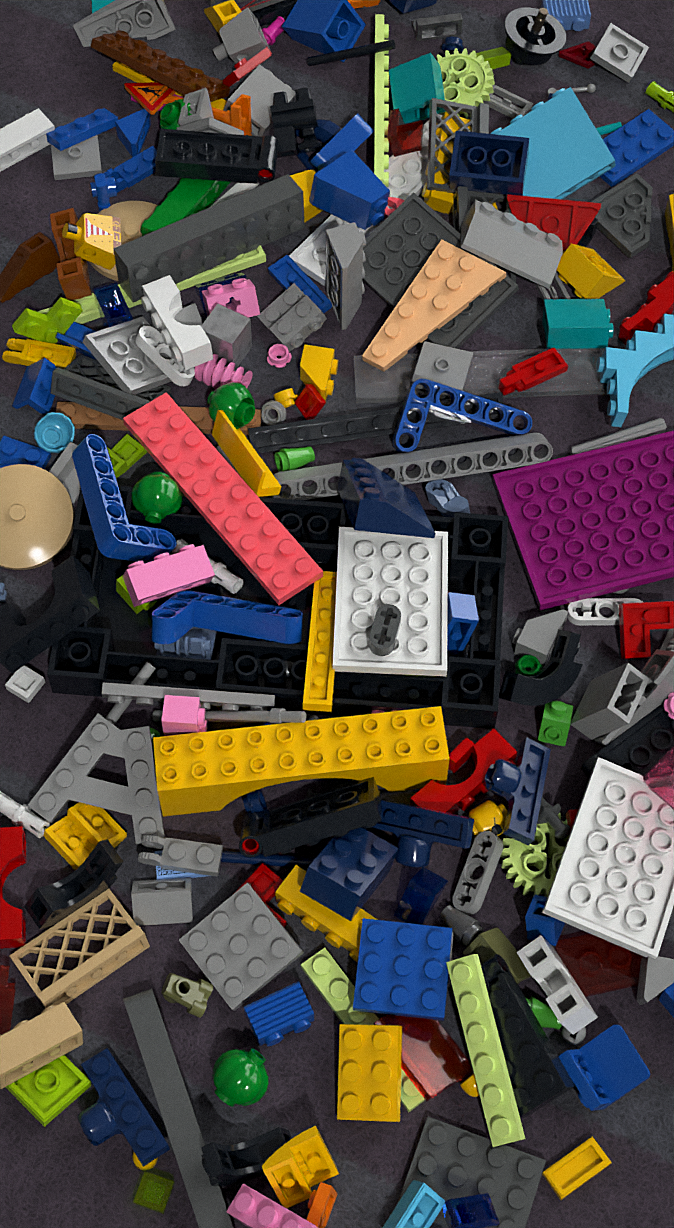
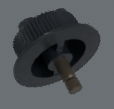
M518 8L511 11L505 19L506 48L518 64H544L549 61L552 54L559 52L565 45V29L555 17L548 13L546 8Z

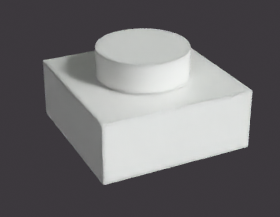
M24 665L12 675L5 686L8 691L29 703L45 684V679Z

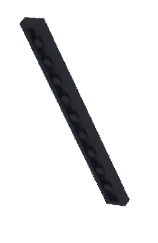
M502 392L478 395L479 397L504 404ZM451 399L440 401V403L444 406H450ZM471 401L465 402V411L468 414H474L476 411L475 404ZM403 406L248 428L249 442L256 452L261 454L280 451L282 448H302L392 435L395 433ZM429 408L423 430L473 422ZM410 409L407 412L408 420L412 423H417L419 421V413L416 410ZM490 409L489 419H500L499 412L496 409Z

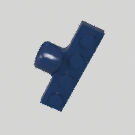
M527 737L521 742L517 765L503 759H497L495 764H491L487 770L484 786L488 791L504 797L508 801L509 806L503 834L525 845H530L535 838L551 749Z
M381 799V821L371 828L396 834L398 839L396 847L399 848L395 857L396 862L417 868L425 867L429 864L431 847L434 842L470 848L474 818Z
M108 1048L81 1064L99 1095L96 1103L80 1112L77 1116L78 1122L91 1144L99 1146L114 1135L121 1134L126 1138L143 1167L170 1150L168 1143Z

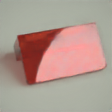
M399 109L390 111L387 134L394 157L420 151L423 140V121L404 124Z

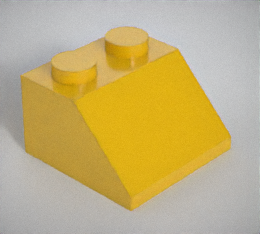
M572 243L561 256L557 267L558 277L566 284H571L575 288L574 293L581 299H598L625 282V279L594 249Z

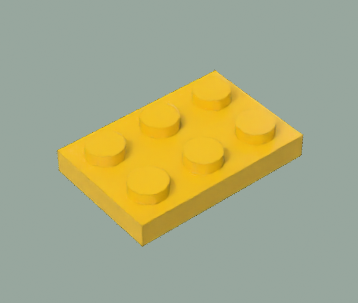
M340 1024L337 1119L400 1122L402 1026Z

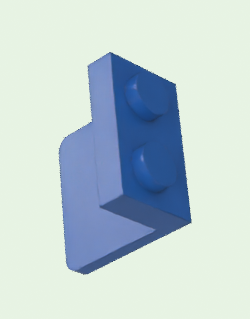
M612 1025L580 1049L567 1050L558 1056L571 1080L579 1090L577 1094L581 1103L591 1111L607 1108L650 1077L649 1069L620 1025Z

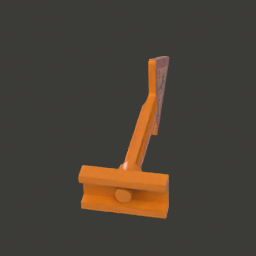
M160 82L124 84L129 94L151 115H154L164 104L184 99L173 96L177 91ZM241 94L230 106L231 111H223L212 107L214 119L244 131V135L252 136L251 96Z

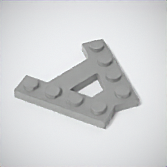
M97 714L27 806L52 823L68 801L72 800L132 815L136 844H142L141 841L144 835L159 836L165 839L161 805L157 792L156 768L150 726L120 730L100 714ZM104 754L124 758L128 787L87 776Z

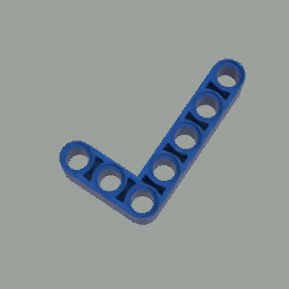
M418 379L410 385L407 391L392 444L395 450L400 453L413 451L419 443L429 408L513 436L527 433L532 427V418L525 411L428 379ZM416 385H423L427 389L425 398L417 397L415 394ZM441 393L450 395V406H444L440 403ZM466 401H471L475 404L476 411L474 414H468L465 411L464 404ZM410 409L416 410L419 413V421L417 423H412L408 420L407 412ZM490 409H496L499 412L500 419L498 422H493L489 419ZM515 417H520L524 421L522 430H517L513 426ZM402 434L410 436L412 443L409 448H404L400 445L399 438Z
M87 435L73 451L72 458L99 551L109 558L135 562L143 561L144 563L154 561L153 558L162 553H170L176 547V540L170 532L164 529L129 524L107 446L98 435Z
M180 591L152 612V641L158 644H171L180 639L193 627L274 642L295 644L302 640L303 613L292 608L196 591Z

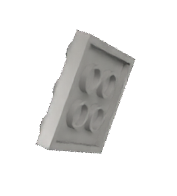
M143 316L85 335L83 340L84 345L121 390L132 395L172 382L135 342L140 328L151 326ZM160 353L163 358L171 359L169 355Z
M246 883L179 939L180 943L233 1011L243 1005L304 953L249 883Z

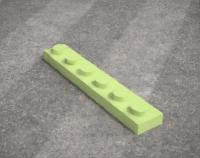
M323 948L301 964L302 970L343 1024L383 1025L375 1013L353 1011L355 987L326 948ZM402 1050L401 1103L410 1112L432 1096L434 1092Z
M472 954L446 962L492 1146L496 1147L524 1140L525 1135L478 954Z

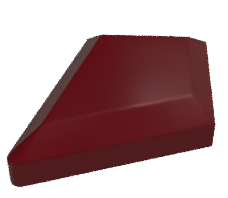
M588 41L561 50L558 56L589 69L596 64L595 61L590 59L596 46Z

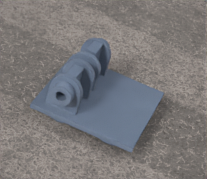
M193 627L174 643H155L156 655L211 660L217 631Z

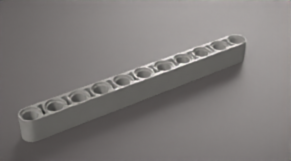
M529 433L364 460L381 471L385 468H391L387 475L402 485L546 462L552 457L553 448L543 434ZM543 444L541 450L534 452L537 445ZM518 448L517 453L508 456L510 450ZM493 452L489 459H483L486 453ZM468 456L465 462L457 463L460 457ZM442 460L438 467H431L433 462ZM342 462L275 473L274 477L280 485L287 484L289 486L286 490L280 491L279 495H273V498L310 500L340 495L338 492L339 480L335 483H329L328 481L333 476L340 477ZM417 464L414 470L406 471L409 465ZM307 480L314 481L310 487L302 486Z

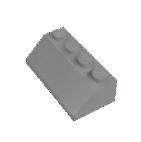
M476 199L461 223V248L549 289L563 254L562 240L552 233L547 234L539 230L532 223H524L513 214L503 213L495 209L490 203H482Z
M355 222L326 230V294L332 302V308L341 330L347 329L362 304V294L365 293L362 279L365 278L363 263L366 262L363 247L366 246V239L363 231L359 232Z

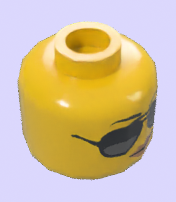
M487 800L469 812L468 817L474 818L472 834L475 838L483 831H491L498 837L504 835L507 809L502 803L497 806L495 802Z

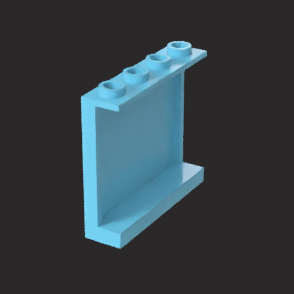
M571 87L566 90L562 88L556 91L549 101L537 103L531 108V112L525 116L518 115L511 120L509 126L504 129L498 128L491 133L529 138V155L523 196L562 200L616 166L615 159Z

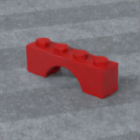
M492 729L473 745L472 758L475 764V771L466 781L456 785H443L431 780L410 798V805L450 814L456 813L459 809L465 811L475 801L473 797L480 791L483 793L488 792L484 786V778L490 765L495 764L497 759H503L516 765L517 751L495 729Z
M23 826L0 828V949L18 948L26 945L25 915L21 909L11 906L3 899V886L6 878L14 869L26 863V834Z

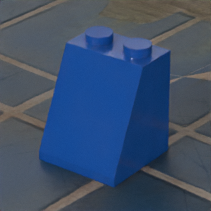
M297 0L282 28L292 40L326 54L353 48L366 24L347 0Z
M350 150L314 174L309 202L313 206L349 223L355 222L357 227L366 230L372 225L377 226L384 219L390 190L353 150Z

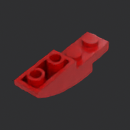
M671 271L659 285L655 284L647 292V302L639 308L635 315L626 317L619 326L620 333L618 339L624 344L632 339L635 330L654 333L655 325L660 323L663 315L672 314L674 311V271Z

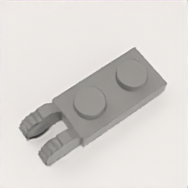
M144 835L142 837V845L163 849L162 856L155 853L141 852L138 856V862L160 866L161 869L216 877L219 875L223 845L166 837L163 839L159 836Z

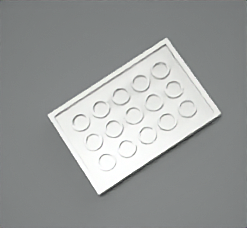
M339 527L332 669H335L337 672L446 677L448 532L435 531V538L358 531L354 530L353 527ZM392 604L399 608L401 612L398 636L393 651L389 655L378 656L373 654L369 648L370 632L378 608L382 605ZM392 616L386 617L384 625L389 626ZM381 635V639L378 642V644H384V642L386 641V635Z
M598 757L592 769L542 913L646 958L649 956L656 959L674 906V789Z

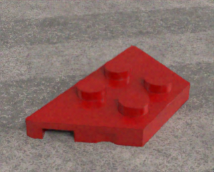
M507 194V202L511 213L524 223H532L539 230L558 236L562 240L563 251H566L571 243L576 245L579 243L601 209V203Z

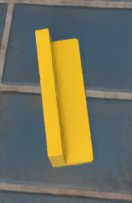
M218 410L212 436L242 479L258 497L279 495L281 485L241 429H236L224 411Z

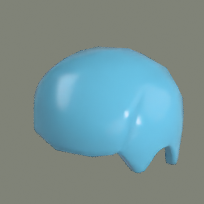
M47 413L37 422L34 428V439L38 447L46 452L60 453L74 439L75 427L71 419L63 413Z

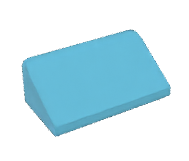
M413 1180L382 1228H430L446 1201L424 1182Z

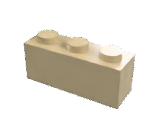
M65 1002L57 1006L47 1007L39 1016L31 1020L21 1021L11 1031L0 1035V1089L83 1045L82 1029Z

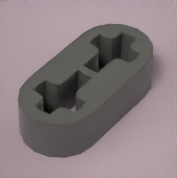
M392 604L382 605L378 608L370 632L369 648L373 654L378 656L389 655L395 647L398 636L401 612L399 608ZM392 616L389 626L384 625L386 617ZM381 635H386V641L384 642V644H378V642L381 639Z

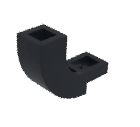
M558 629L552 654L545 668L532 676H523L505 671L499 698L522 705L537 706L547 704L561 697L574 684L583 665L573 662L580 648L579 640L581 634Z
M108 839L99 841L79 868L56 883L37 888L24 907L39 929L55 925L109 889L117 880L115 873L124 861Z
M278 1127L242 1143L222 1145L211 1142L201 1147L203 1155H201L202 1165L209 1177L211 1186L236 1184L264 1175L262 1165L275 1151L292 1139L289 1130Z

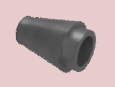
M448 905L439 916V919L443 921L447 928H452L453 936L460 945L465 944L468 947L479 934L483 933V928L480 927L479 921L451 905Z

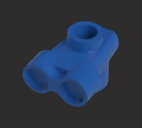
M102 173L96 174L94 176L95 182L90 183L92 195L98 200L99 212L111 206L110 197L117 196L114 177L106 178L105 174Z

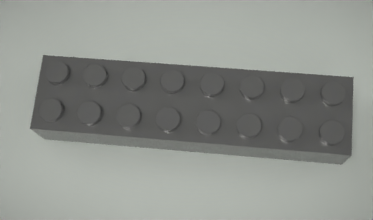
M287 174L114 248L119 285L134 303L141 300V297L144 296L142 286L168 275L177 284L217 265L233 260L238 255L253 251L260 245L262 247L305 228L302 189Z

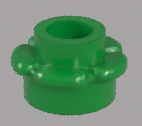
M532 655L521 657L515 664L517 668L515 673L523 676H532L542 670L539 660Z

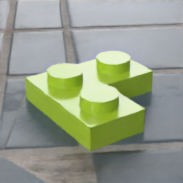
M60 297L46 315L26 308L14 322L12 328L17 334L38 341L56 344L58 342L55 338L57 333L64 335L83 310L80 304Z

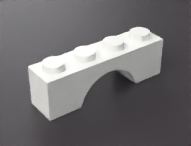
M168 275L143 285L144 296L141 297L142 305L146 312H151L154 326L156 328L160 327L162 330L161 336L166 345L170 344L172 347L171 352L176 362L180 361L185 370L213 360L211 342L201 325H185L174 319L176 314L183 308L180 291L171 276Z

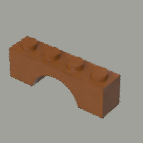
M74 208L50 214L52 232L60 256V263H56L58 279L67 300L72 301L92 295L87 260L75 255L74 240L63 238L62 236L63 227L66 223L75 225L78 221Z

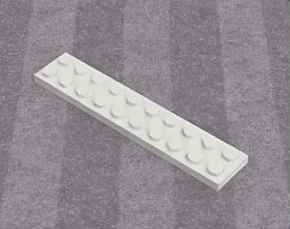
M429 120L389 158V169H384V172H389V187H387L390 190L389 197L406 200L413 192L417 196L422 193L428 177L425 175V171L428 165ZM332 214L289 255L305 274L325 287L326 230L349 224V222ZM381 223L377 226L372 225L366 230L357 228L359 232L363 231L366 239Z

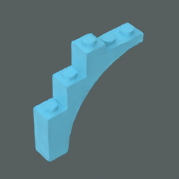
M664 314L660 323L655 325L654 333L635 330L632 339L627 341L625 349L606 347L602 357H598L596 371L600 372V383L607 384V394H610L607 415L611 416V426H622L628 414L629 397L635 384L648 371L662 363L674 360V315Z

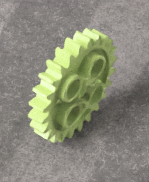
M455 48L454 54L450 55L449 51L446 50L445 57L437 55V62L441 66L442 81H444L443 88L446 101L476 107L483 103V101H490L489 94L494 93L492 85H495L493 70L490 68L488 61L484 62L483 55L477 57L476 51L468 55L466 48L462 54H459L458 49ZM459 112L457 114L459 117L460 114H463L466 119L468 118V113Z
M548 822L544 824L537 823L534 840L538 842V845H525L505 835L506 838L502 840L503 851L500 857L504 859L501 868L509 869L506 879L515 877L516 880L513 887L524 886V896L529 891H532L535 895L542 894L544 897H548L557 871L556 867L560 863L565 848L559 846L555 841L561 840L567 843L569 835L564 839H557L554 829ZM545 833L549 834L548 857L551 861L548 871L550 879L545 877L547 854L544 853L547 845ZM533 865L537 867L539 871H531L527 866Z

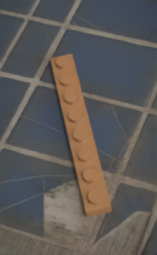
M57 402L56 413H63L69 417L75 429L129 431L121 419L75 402ZM180 407L203 434H212L214 422L210 418L208 408ZM255 409L252 421L240 428L244 435H248V428L261 427V410Z

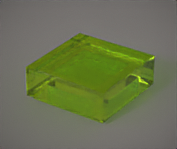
M144 1171L133 1203L164 1214L175 1184L174 1181Z

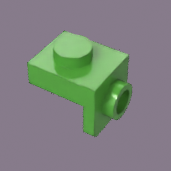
M552 701L545 704L538 740L565 746L573 706L561 701Z

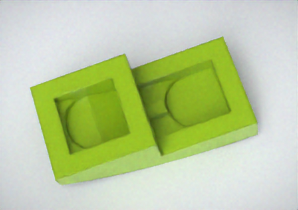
M128 434L111 450L107 447L116 478L125 473L147 453L146 449Z

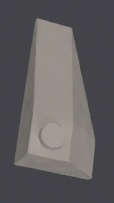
M115 0L73 25L83 47L91 46L92 38L102 36L103 34H111L117 30L127 32L131 38L147 37V40L156 39L176 30L164 0Z
M656 649L641 670V673L649 678V682L630 723L593 739L595 742L602 745L609 744L668 699V695L674 692V651Z

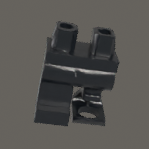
M308 88L295 90L297 101L289 103L286 92L273 93V105L270 108L274 137L279 143L278 158L299 155V150L301 153H307L322 149V145L317 140L314 130L316 127H319L316 106L313 99H311ZM297 129L302 130L304 143L299 144V150L296 135Z

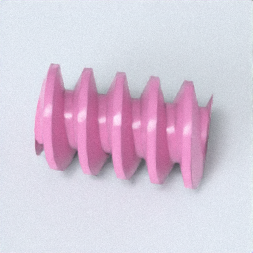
M216 353L213 354V360L195 366V379L203 381L207 386L212 385L215 390L221 385L232 382L240 383L248 388L253 375L252 371H248L243 376L244 367L242 366L234 371V362H231L226 367V358H222L217 363L218 354Z

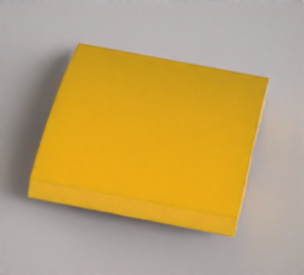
M78 802L68 809L67 816L45 829L43 836L70 866L76 870L86 860L99 841L108 839L115 848L127 837V833L103 808Z
M316 1126L300 1133L285 1143L262 1165L268 1181L285 1208L309 1199L312 1193V1186L339 1174L337 1166Z

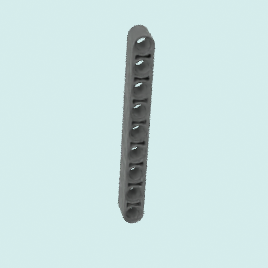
M151 988L123 998L199 1228H233L230 1216L226 1212L227 1208L220 1187L211 1186L209 1177L203 1168L201 1156L203 1152L201 1147L205 1146L153 990Z

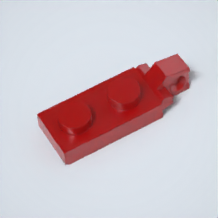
M553 347L512 366L511 370L506 373V377L499 380L498 389L502 392L503 396L515 390L518 392L525 391L566 372L568 365Z

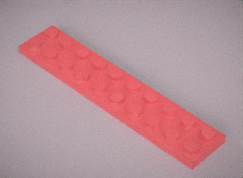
M167 392L123 418L124 425L164 472L177 483L182 493L278 605L323 577V570Z

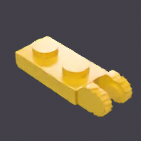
M9 338L6 346L11 350L21 351L22 353L9 350L4 351L2 359L5 362L25 366L46 358L56 367L64 369L75 360L76 349L31 339Z

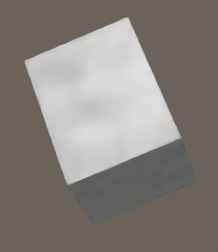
M217 304L201 327L211 342L212 354H218L217 363L222 358H226V367L231 362H234L236 370L252 348L251 319Z

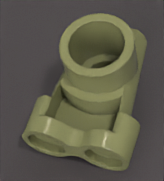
M169 973L161 993L166 1001L179 1003L187 1008V1013L201 1018L206 1010L207 1000L212 993L213 984L203 979L194 981Z

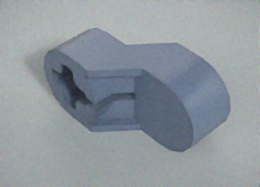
M438 479L426 484L425 489L428 502L437 507L443 517L454 518V512L470 513L468 500L458 494L452 483Z

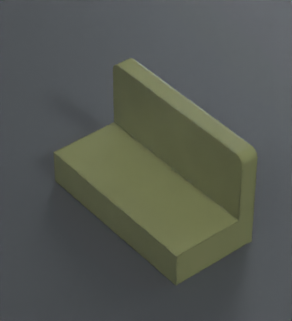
M499 928L479 934L462 952L465 956L478 954L480 964L495 954H499L507 963L517 984L531 977L517 954L518 951Z

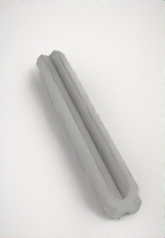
M658 418L572 446L570 455L661 434L666 431L667 426L663 418Z

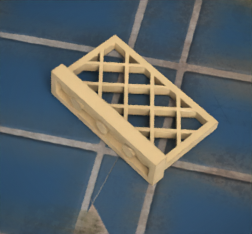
M107 889L9 956L46 1009L49 1006H57L63 1002L68 1004L149 948L150 945L139 925H136L111 890ZM109 899L113 905L111 916L97 914L98 906ZM79 919L89 920L86 932L72 931L73 923ZM95 921L109 922L106 935L92 933ZM115 923L127 924L131 929L122 936L112 935ZM53 936L64 937L61 950L47 948L48 940ZM70 938L84 939L81 952L67 950ZM90 940L105 941L103 949L98 953L87 952ZM28 953L39 954L36 967L24 966L19 959ZM45 955L59 956L56 969L42 968ZM65 957L80 958L76 968L73 970H62ZM40 974L54 975L53 983L41 991L37 985Z

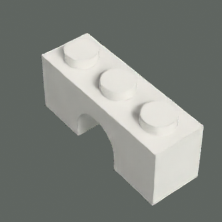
M540 935L517 952L530 975L539 983L548 996L546 1001L558 1021L574 1035L598 1018L558 953L544 937Z

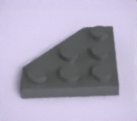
M637 173L592 201L593 203H601V209L595 217L598 219L597 228L629 258L646 249L650 241L653 187Z

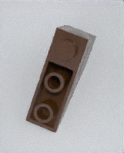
M41 232L20 244L1 272V303L12 299L15 294L32 286L38 279L52 273L57 268L56 263H60V258L52 240Z

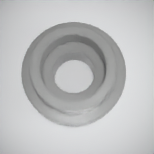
M278 401L267 402L261 409L262 420L267 425L282 424L286 419L285 407ZM271 409H275L277 411V417L272 415Z

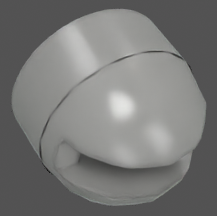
M563 1026L561 1030L562 1038L570 1045H578L586 1036V1028L584 1027L579 1030L574 1039L570 1037L571 1032Z

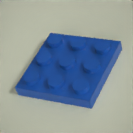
M363 918L353 1011L444 1021L448 983L446 962L450 961L452 928Z

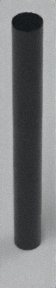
M394 40L378 42L311 56L307 58L308 66L320 65L395 49L396 45Z

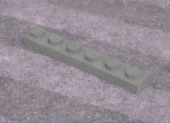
M104 682L102 684V697L108 698L107 702L119 704L125 703V699L136 700L138 705L152 706L154 701L164 702L165 695L200 697L201 708L210 710L211 705L222 706V711H239V707L250 708V711H267V709L271 710L274 708L275 695Z

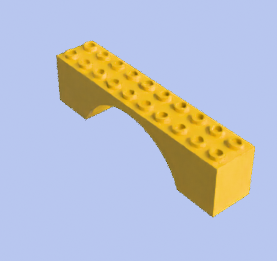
M441 706L305 721V723L291 722L153 737L157 792L163 816L219 811L231 801L252 791L280 783L305 779L343 778L362 781L374 777L376 784L389 792L422 789L431 780L446 785L449 767V752Z

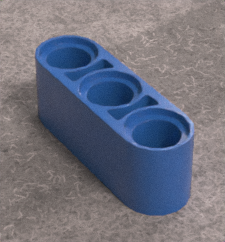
M357 113L313 157L310 163L320 171L350 150L355 151L374 130Z

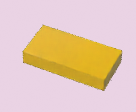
M592 1136L546 1169L542 1175L559 1199L562 1200L608 1167L612 1162Z

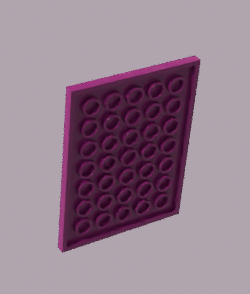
M674 431L492 475L493 484L504 514L508 516V525L540 610L674 577Z

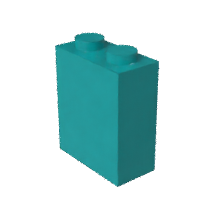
M431 53L389 69L394 116L403 126H409L429 118L430 100L432 98L445 100L441 66ZM437 107L436 112L437 114H440L442 112H445L446 110L444 108Z
M544 299L542 320L547 349L553 347L555 349L608 347L609 338H613V323H610V309H606L604 299Z

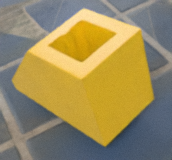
M227 0L204 9L205 15L219 35L220 28L242 12L234 0Z
M304 344L300 362V379L305 385L313 384L326 402L327 395L332 396L334 380H331L332 374L336 375L338 370V360L334 359V349Z

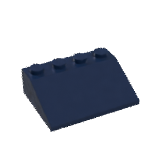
M352 458L351 460H343L338 492L354 530L435 538L436 533L415 492L364 459Z

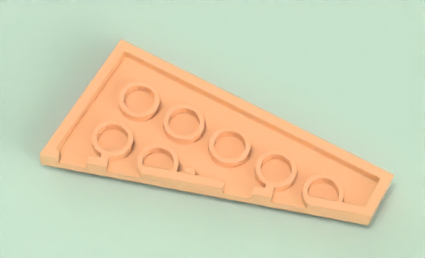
M441 239L363 353L362 360L385 372L408 354V350L417 343L425 341L430 333L437 328L443 327L466 309L475 298L488 292L489 288L497 281H502L506 277V272Z

